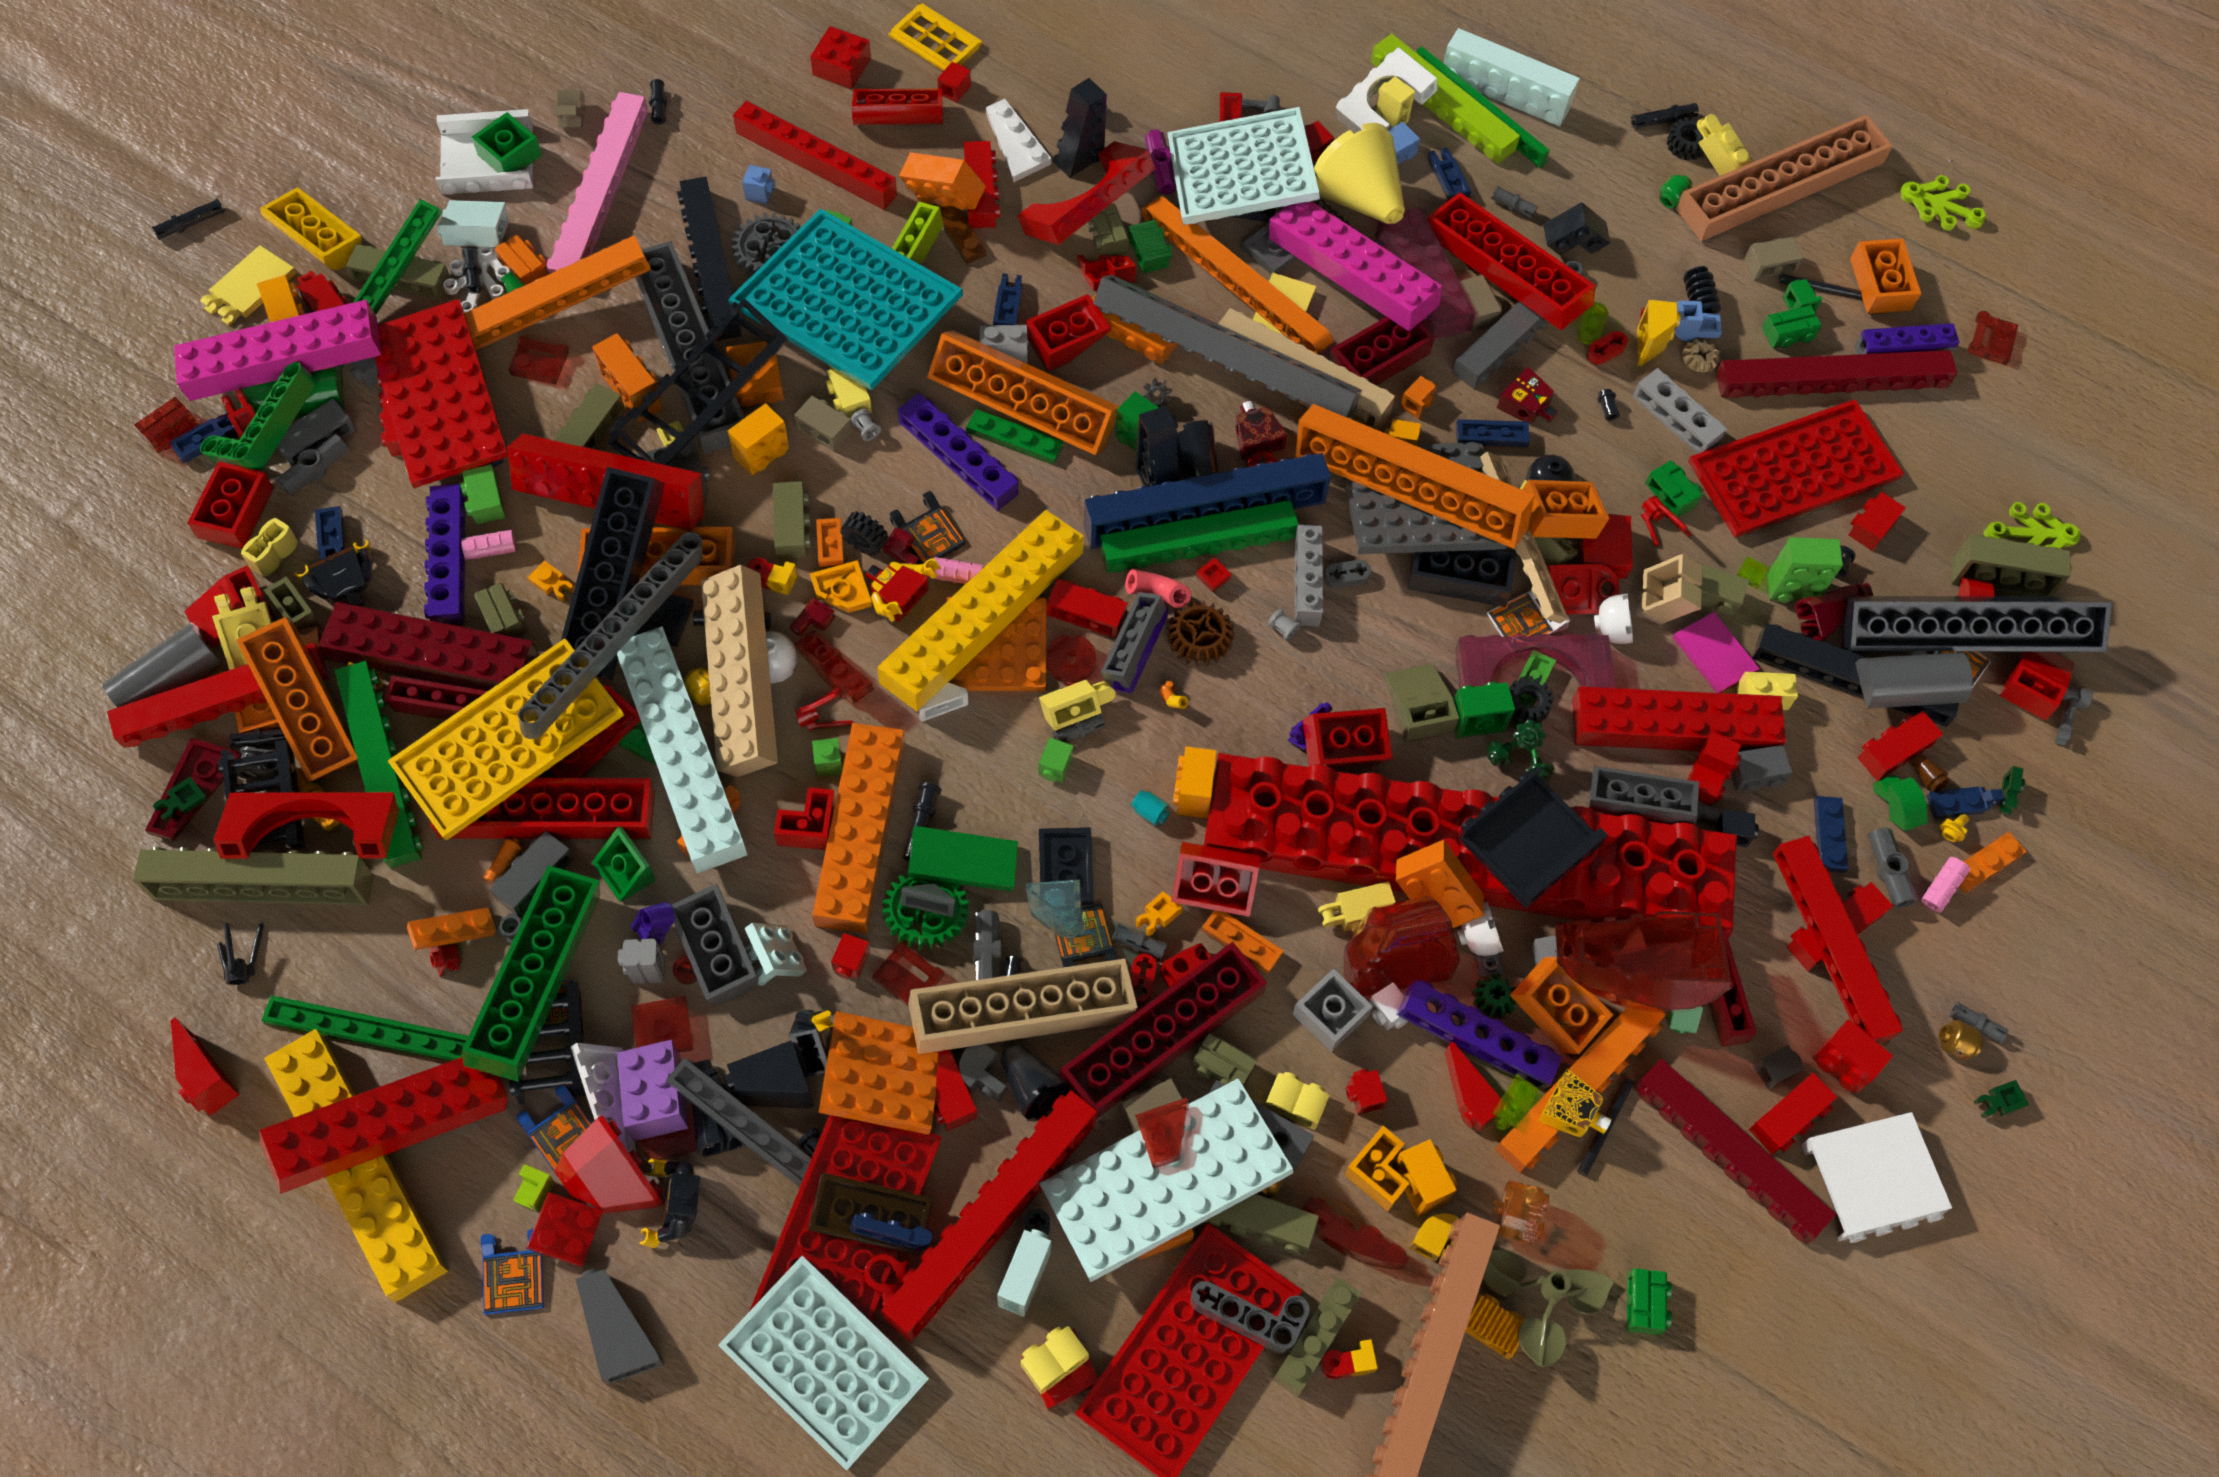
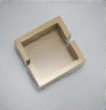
M1681 554L1645 569L1643 589L1647 592H1644L1642 596V613L1663 624L1701 609L1702 589L1699 586L1702 585L1703 566L1688 556Z

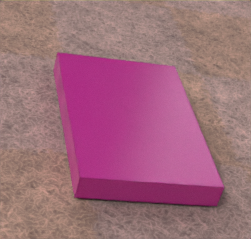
M1715 612L1678 631L1673 636L1675 642L1716 693H1723L1737 685L1744 672H1758L1760 669Z

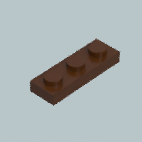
M953 206L940 207L943 230L964 262L969 264L987 256L985 247L961 211Z

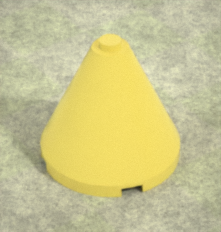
M1362 124L1363 130L1354 134L1351 130L1345 132L1333 141L1319 157L1314 167L1319 195L1326 200L1386 224H1395L1403 218L1405 208L1394 139L1382 124Z

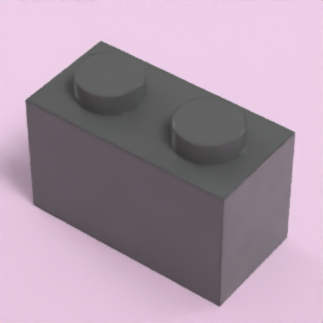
M1780 745L1738 752L1742 757L1737 768L1733 769L1731 777L1736 791L1746 790L1751 792L1764 786H1770L1771 788L1780 787L1786 783L1793 772L1784 746Z

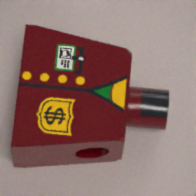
M1529 367L1504 390L1496 407L1523 422H1529V424H1532L1539 415L1548 422H1551L1558 413V410L1550 405L1554 394L1553 389Z

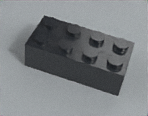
M1516 550L1413 552L1408 589L1506 607L1512 589Z

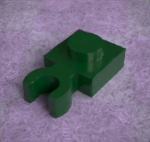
M2013 766L2003 776L2001 790L2004 799H2002L2000 805L2001 813L2011 815L2012 809H2017V795L2022 793L2025 786V779L2022 778L2024 768Z
M189 777L168 790L167 794L170 798L156 801L153 804V808L156 812L162 808H168V811L161 815L162 820L168 822L173 819L175 812L179 809L185 815L208 799L193 779Z
M2016 1080L1990 1089L1988 1091L1990 1096L1981 1095L1974 1100L1975 1105L1984 1103L1988 1107V1110L1981 1114L1982 1118L1990 1117L1997 1110L2001 1116L2029 1106Z

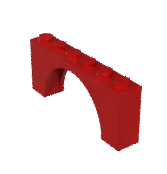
M1113 141L1098 153L1107 174L1096 186L1075 198L1053 204L1033 203L1017 215L1025 235L1057 245L1062 243L1155 170L1149 150Z
M394 792L230 793L213 841L220 859H248L255 845L275 828L298 819L320 817L339 821L354 832L353 841L359 858H387L399 809Z

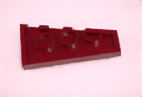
M191 737L160 800L169 799L167 791L189 777L193 779L206 798L209 799L224 781L223 774L220 773L218 767V760L221 758V750L226 748ZM226 749L235 755V759L241 758V753ZM207 801L185 815L179 809L175 812L173 819L168 822H164L161 818V815L166 813L168 808H162L157 812L154 811L145 829L146 833L173 842Z

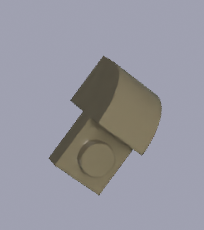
M557 90L558 105H553V115L558 118V127L582 128L585 116L584 93L580 90Z

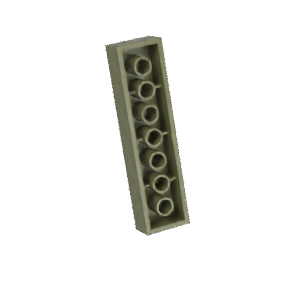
M152 847L150 850H139L133 881L152 900L369 905L374 875L363 860L353 852H343L341 855H335L324 851H316L314 854H303L300 851L294 850L287 851V853L261 850L260 853L251 852L248 859H220L217 849L208 848L205 851H194L190 848L167 850L161 847Z

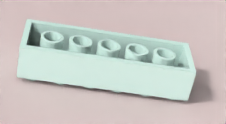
M1460 28L1457 29L1447 45L1443 62L1479 93L1557 126H1561L1570 110L1580 79Z

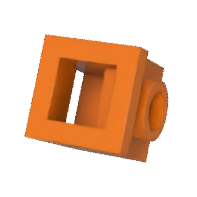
M1420 376L1404 392L1400 407L1419 420L1422 417L1424 407L1428 409L1435 400L1433 394L1437 390L1436 385L1432 381Z

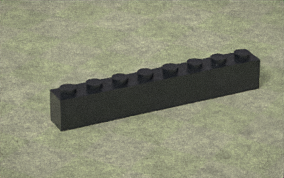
M706 176L679 181L681 191H677L679 204L685 206L684 209H681L683 223L688 222L689 224L688 227H685L687 241L692 240L693 243L688 246L691 259L696 258L697 263H692L695 277H700L701 281L696 283L699 296L704 295L705 300H700L703 315L708 314L709 316L708 319L704 320L708 330H710L713 326L719 328L723 323L721 319L726 314V310L731 306L728 299L733 293ZM733 323L716 341L742 337L740 325Z
M1766 623L1759 634L1752 659L1864 698L1855 663L1859 659L1866 657L1850 650H1843L1832 646L1828 642L1809 638L1805 634L1786 630L1779 625ZM1959 703L1890 708L1907 714H1913L1914 716L1924 711L1935 724L1947 727L1956 717Z

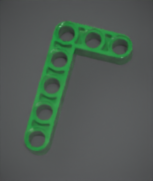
M297 361L287 365L240 440L213 435L203 441L200 446L201 453L215 464L219 461L261 471L317 383L316 377Z

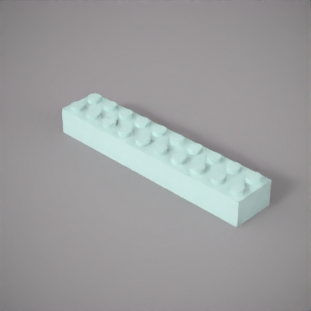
M663 627L631 637L617 653L696 874L747 856L743 840Z

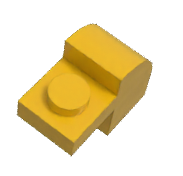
M1446 1213L1430 1217L1418 1230L1409 1249L1435 1262L1439 1258L1445 1244H1451L1452 1240L1448 1239V1234L1452 1223L1456 1222L1458 1217Z

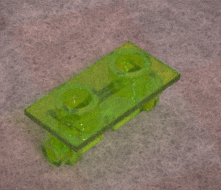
M1516 1074L1493 1112L1497 1115L1495 1118L1496 1127L1500 1130H1505L1512 1125L1517 1129L1540 1089Z

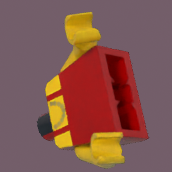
M934 558L919 565L891 562L884 571L876 565H872L867 571L866 577L873 581L871 584V600L876 613L888 617L891 622L894 620L900 622L928 592L929 585L928 577L926 576H930L932 579L937 576L935 570L941 569L938 562Z

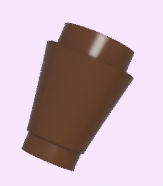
M1920 755L1912 762V766L1927 790L1937 792L1949 784L1948 773L1926 758L1925 755Z

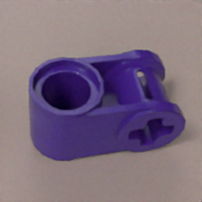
M663 902L640 909L635 921L631 924V929L633 932L638 933L641 940L655 939L659 946L665 940V936L675 920L671 905Z

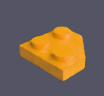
M858 560L810 573L818 600L847 613L872 607V601Z

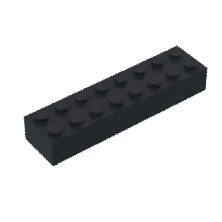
M611 467L606 468L561 641L565 638L574 650L578 648L639 582L665 483L655 478ZM617 654L597 675L598 677L613 680L618 662Z

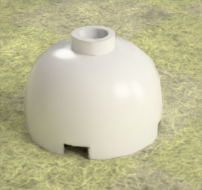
M1628 594L1609 597L1600 605L1599 615H1594L1595 629L1601 630L1603 638L1608 642L1614 644L1633 643Z
M768 631L766 632L770 683L782 682L793 674V669L798 663L796 648L786 635L780 632Z
M1484 902V916L1462 924V929L1457 930L1461 944H1467L1471 952L1480 956H1491L1504 952L1489 904Z

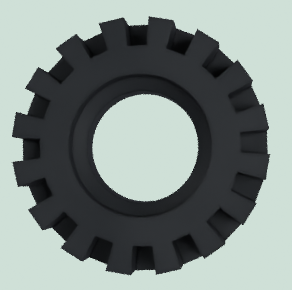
M1689 117L1684 118V121L1679 119L1670 130L1667 138L1668 150H1673L1671 154L1674 156L1679 154V159L1684 156L1685 160H1689L1690 157H1692V160H1696L1697 156L1700 158L1704 153L1698 143L1704 137L1697 128L1696 118H1692L1691 121H1689ZM1682 136L1691 137L1695 142L1687 141Z
M858 511L852 512L840 529V533L843 534L842 537L848 540L847 543L849 545H854V549H860L863 554L866 552L867 555L875 556L888 540V532L883 530L884 526L879 525L876 519L872 520L870 515L865 516V513H859Z
M1528 676L1526 681L1524 677H1520L1519 681L1515 680L1512 686L1510 685L1509 689L1515 707L1513 713L1514 722L1520 719L1522 720L1521 724H1524L1530 719L1535 724V722L1541 723L1543 719H1546L1554 701V696H1551L1552 690H1546L1548 687L1546 682L1541 685V679L1537 678L1535 682L1533 681V676ZM1523 694L1531 695L1537 699L1538 706L1528 708L1521 704L1519 697Z

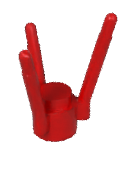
M1657 496L1650 497L1643 503L1641 508L1644 513L1641 514V517L1647 525L1655 546H1659V541L1651 519L1659 521L1666 516L1687 537H1691L1692 534L1687 530V526L1666 508Z
M844 685L809 704L795 708L794 711L800 727L807 726L808 730L811 731L817 728L852 725L854 723L853 720L815 723V720L819 719L816 708L837 698L838 694L848 689V686Z

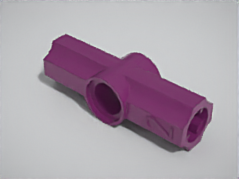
M1158 129L1150 130L1148 134H1145L1144 140L1155 166V170L1151 173L1154 175L1158 192L1163 195H1169L1177 190L1171 163V152L1167 148L1164 132H1160Z

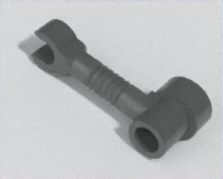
M1276 95L1269 96L1267 101L1242 99V108L1264 110V113L1282 110L1280 98Z
M2068 686L2062 699L2067 702L2055 743L2065 746L2067 740L2069 741L2076 707L2086 710L2091 702L2093 691L2085 688L2079 690Z

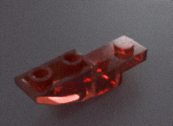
M815 630L794 644L798 652L816 673L843 699L847 697L855 704L874 690L872 682L845 661L841 652Z
M1311 1196L1304 1204L1303 1211L1319 1216L1317 1224L1322 1227V1230L1317 1238L1343 1255L1372 1266L1402 1270L1410 1260L1405 1256L1406 1252L1395 1243L1391 1245L1383 1239L1382 1232L1372 1225L1368 1227L1363 1223L1358 1231H1355L1353 1229L1354 1225L1347 1218L1336 1216L1330 1211L1331 1207L1320 1198L1316 1200Z

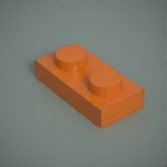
M841 518L816 519L819 567L844 564L843 538L840 533L842 527Z

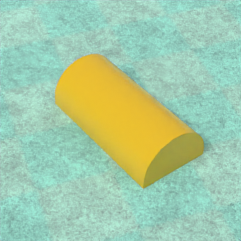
M298 187L260 208L261 215L265 220L329 269L340 270L345 268L356 244L362 245V238L358 232Z

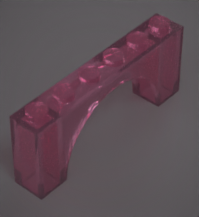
M1597 633L1577 636L1574 634H1564L1562 636H1550L1549 634L1525 636L1517 634L1505 637L1500 635H1490L1488 637L1466 635L1459 637L1455 647L1459 689L1466 685H1473L1474 687L1486 685L1491 682L1492 675L1502 665L1517 658L1530 657L1533 650L1555 659L1556 663L1562 665L1573 674L1581 686L1616 688L1609 635Z

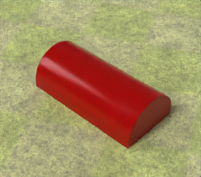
M943 89L853 90L851 106L853 125H943Z

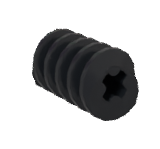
M1698 266L1688 270L1684 274L1683 279L1689 301H1701L1703 313L1717 314L1720 312L1721 304L1719 303V296H1717L1718 293L1715 288V281H1713V274L1708 272L1709 270L1705 266Z

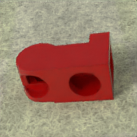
M1198 943L1164 961L1159 973L1170 988L1212 956L1202 943Z

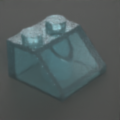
M1080 880L1026 883V892L1032 917L1058 937L1074 938L1078 935H1085L1084 905Z

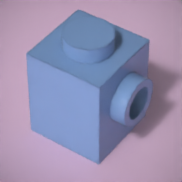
M748 166L742 181L745 200L767 205L771 194L775 190V180L772 178L771 169L759 166Z

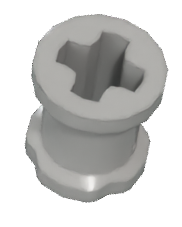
M861 409L852 415L851 424L859 429L861 438L864 441L873 440L881 432V427L873 422L867 409Z
M1278 609L1269 619L1267 626L1275 628L1283 635V639L1288 641L1296 634L1301 624L1287 617L1283 609Z

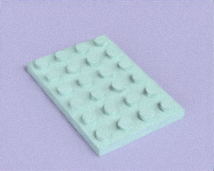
M803 1256L798 1259L718 1345L846 1471L929 1379Z

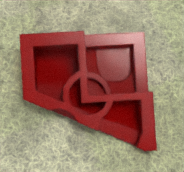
M1077 255L1081 271L1093 291L1098 290L1101 278L1108 275H1113L1129 283L1136 282V265L1128 256L1099 255L1097 260H1086L1084 255Z

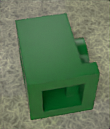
M1807 279L1791 282L1783 296L1789 310L1811 305L1815 313L1823 300L1821 296L1816 297L1815 291L1809 285Z

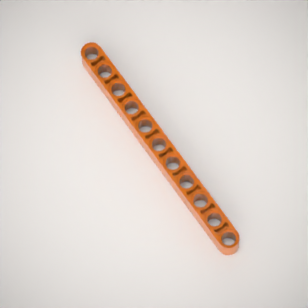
M1158 196L1141 209V214L1146 222L1156 220L1158 227L1161 226L1167 240L1288 339L1297 344L1304 345L1308 350L1318 355L1333 344V337L1328 329L1197 223L1183 225L1181 210L1166 198Z

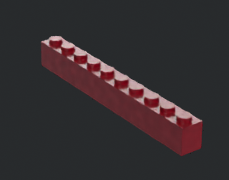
M1947 350L1722 360L1716 372V378L1721 397L1738 398L1742 396L1761 397L1764 395L1784 396L1786 394L1807 395L1809 393L1829 394L1832 392H1875L1878 390L1897 391L1900 389H1943L1951 385L1958 373L1952 352Z

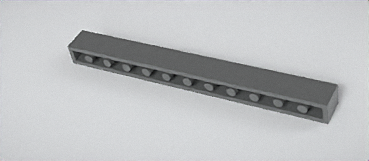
M1108 275L1101 278L1093 304L1099 306L1102 312L1107 314L1114 313L1120 316V320L1123 322L1138 324L1141 326L1140 329L1145 332H1155L1161 335V339L1164 341L1181 344L1182 349L1193 353L1196 351L1202 354V357L1207 361L1222 363L1225 369L1232 372L1239 371L1245 374L1244 377L1248 380L1265 383V387L1272 391L1280 390L1286 393V396L1291 400L1306 402L1309 408L1315 404L1344 417H1352L1363 390L1118 277Z

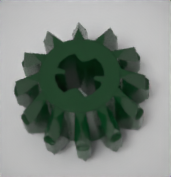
M1500 973L1496 975L1495 979L1490 974H1487L1484 980L1479 979L1476 982L1477 988H1474L1472 991V996L1476 998L1473 1001V1006H1481L1482 1014L1488 1012L1490 1019H1494L1495 1015L1500 1019H1504L1506 1013H1513L1515 1010L1513 1005L1517 1004L1510 996L1517 987H1509L1511 979H1506L1505 982L1502 981ZM1492 993L1497 995L1496 999H1493L1494 995H1491Z

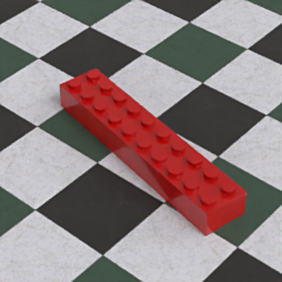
M1070 1090L1066 1096L1062 1094L1058 1097L1052 1106L1054 1110L1048 1117L1042 1116L1034 1126L1036 1131L1030 1138L1024 1137L1015 1149L1017 1153L1011 1160L1006 1158L997 1169L999 1174L992 1182L987 1180L978 1191L980 1196L974 1203L968 1202L959 1213L961 1218L955 1225L949 1224L940 1235L942 1240L935 1248L930 1246L921 1257L923 1262L916 1270L911 1268L903 1277L901 1288L897 1292L891 1291L882 1302L884 1307L881 1311L885 1322L910 1344L1042 1190L1040 1183L1054 1176L1096 1127L1097 1111Z

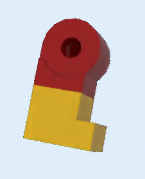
M759 557L751 559L747 564V568L760 573L761 588L789 596L798 577L795 564L785 562L782 567L768 563L765 559Z
M1372 1340L1360 1341L1358 1350L1343 1353L1338 1350L1328 1351L1320 1363L1322 1374L1328 1379L1336 1380L1375 1373L1378 1368Z

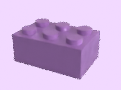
M668 1040L618 1052L623 1126L632 1141L688 1129L685 1097L666 1082V1079L681 1062V1055L673 1041Z

